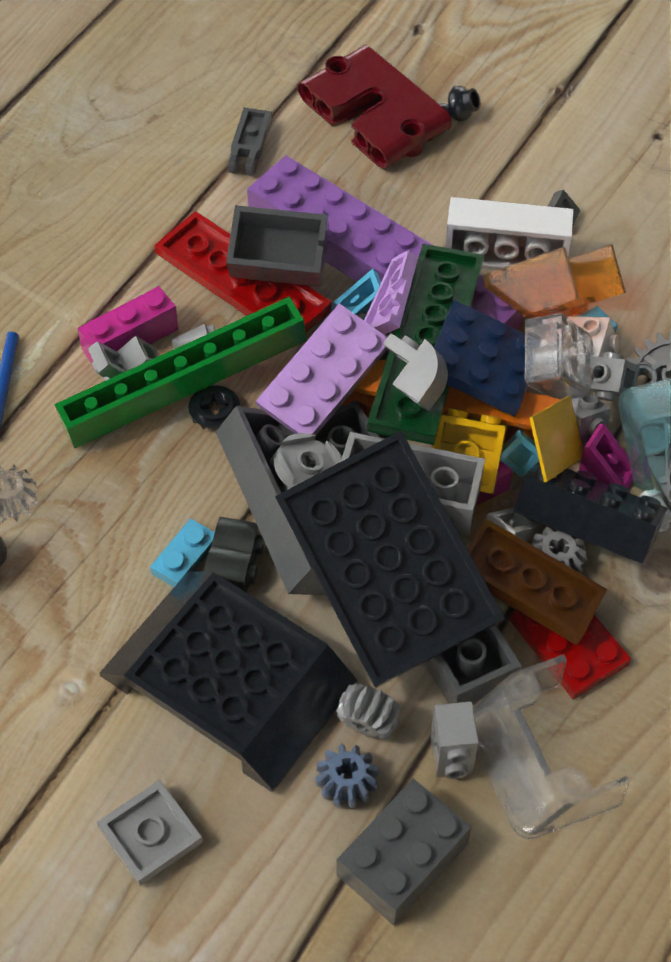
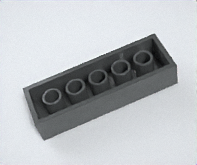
M236 406L218 428L216 434L288 594L326 595L275 496L288 489L287 485L278 477L273 460L284 439L294 433L262 409ZM303 460L304 465L314 468L313 464H308L306 460Z

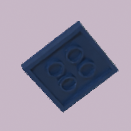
M454 300L448 310L434 348L446 362L448 370L447 385L515 416L520 409L542 341Z

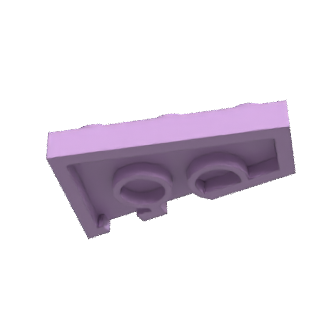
M409 250L391 260L364 319L366 323L384 335L400 328L418 260V257Z

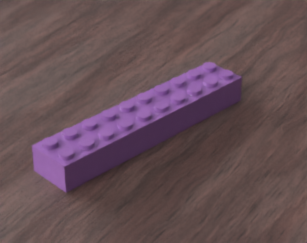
M287 155L247 188L248 207L328 215L329 237L325 262L356 282L371 269L377 270L382 282L393 258L408 250L419 257L422 244L432 245ZM480 274L471 308L518 330L522 326L526 301Z

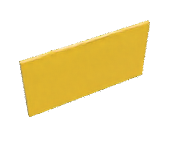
M571 395L529 417L544 482L556 478L558 474L582 458L583 447Z

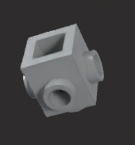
M604 352L603 357L590 356L589 365L584 372V388L595 392V396L598 399L605 401H614L615 396L633 398L640 367L624 360L622 355Z
M590 393L571 398L582 444L589 441L599 424H605L608 427L611 410L610 407Z

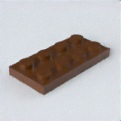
M486 518L466 548L492 596L575 645L579 643L607 591L606 588Z

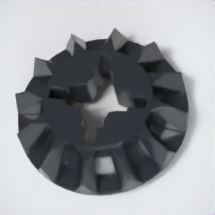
M211 385L193 394L189 401L188 409L193 423L200 424L203 430L210 427L217 431L236 406H240V401L231 389L224 386ZM212 401H215L218 406L217 415L212 414Z

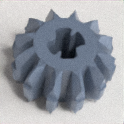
M342 743L339 745L338 754L328 749L325 752L326 761H319L317 763V771L320 774L316 776V786L323 788L321 795L324 800L334 797V806L336 808L342 804L343 800L348 801L351 809L356 806V798L367 803L369 800L368 791H375L378 784L374 779L378 776V767L371 764L372 755L370 752L360 755V747L357 744L352 748L351 752L346 751V747ZM344 773H350L351 779H344Z

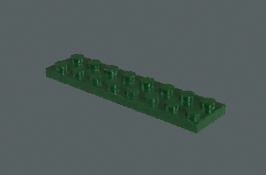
M422 244L400 328L396 329L394 335L401 340L406 335L419 345L426 339L434 347L453 301L456 300L466 306H472L483 266L484 255ZM389 351L367 422V432L391 436L402 430L406 440L434 445L450 386L446 384L441 396L430 411H427L393 385L407 363Z

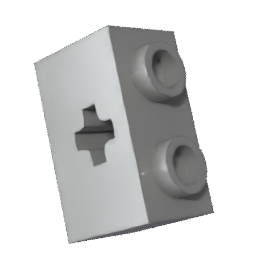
M472 702L434 705L430 739L436 777L446 776L448 779H460L473 773L478 748V737Z

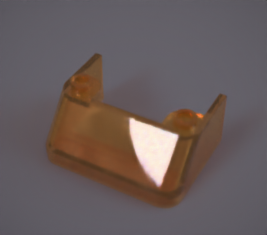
M613 245L568 259L565 247L482 276L485 288L524 317L531 316L532 321L551 316L550 313L569 310L571 316L588 311V305L626 293Z

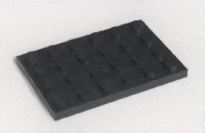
M402 430L275 496L375 689L505 620Z

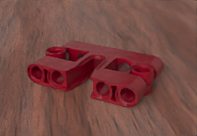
M363 45L344 57H330L325 63V68L299 82L297 86L301 99L331 126L360 115L351 124V127L354 129V138L351 140V144L381 169H386L405 156L416 157L423 152L425 141L433 140L452 127L449 113L440 104L368 45Z

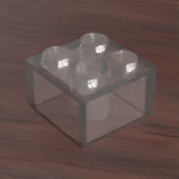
M562 313L526 319L525 383L541 394L557 399H563L571 395V399L590 396V385L594 380L593 371L590 366V353L593 352L591 335Z

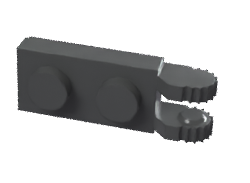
M243 108L231 145L228 172L236 173L241 156L248 157L245 165L246 175H254L257 159H260L272 121V111Z

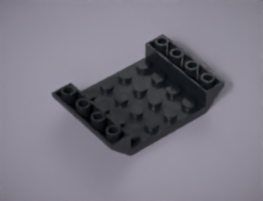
M187 572L99 673L102 678L127 695L133 688L234 755L241 760L243 773L272 793L335 713L343 692L346 691L349 685L357 683L356 677L328 644L214 572Z

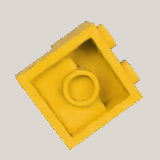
M448 408L447 414H442L435 444L432 448L484 458L485 465L480 491L493 494L507 426L500 424V417L481 414L480 420L467 418V411Z

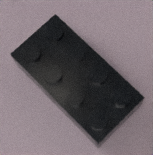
M539 461L526 474L513 512L643 564L654 545L668 509L661 506L659 500L646 495L642 497L628 493L629 490L623 485L617 483L605 484L596 480L597 477L592 473L582 470L575 472L565 469L556 478L544 482Z

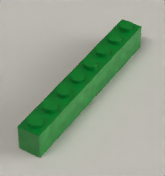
M289 296L54 404L61 424L74 449L305 342L304 319Z

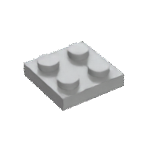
M160 780L96 822L99 830L139 887L203 843L202 836Z

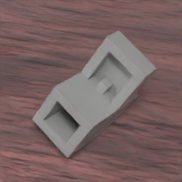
M390 333L383 345L391 353L407 363L393 385L405 396L427 411H430L446 387L448 370L444 358L426 339L419 345L406 335L401 340Z
M137 336L132 338L118 351L98 341L88 348L93 359L92 366L94 370L105 381L159 356L153 345Z

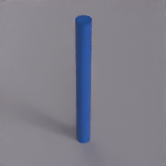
M16 332L7 333L0 364V429L19 335Z

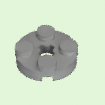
M310 433L292 434L284 439L273 460L275 471L281 481L287 485V489H290L340 463L342 456L337 448L327 440L324 445L320 441L315 440L316 435ZM303 460H306L308 464H314V468L304 465Z

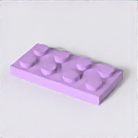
M339 303L256 400V405L294 434L310 433L317 435L388 350L383 345L387 337Z

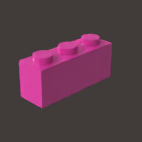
M160 286L78 327L82 352L91 363L93 359L88 348L96 341L118 351L135 336L152 344L179 330L176 306Z

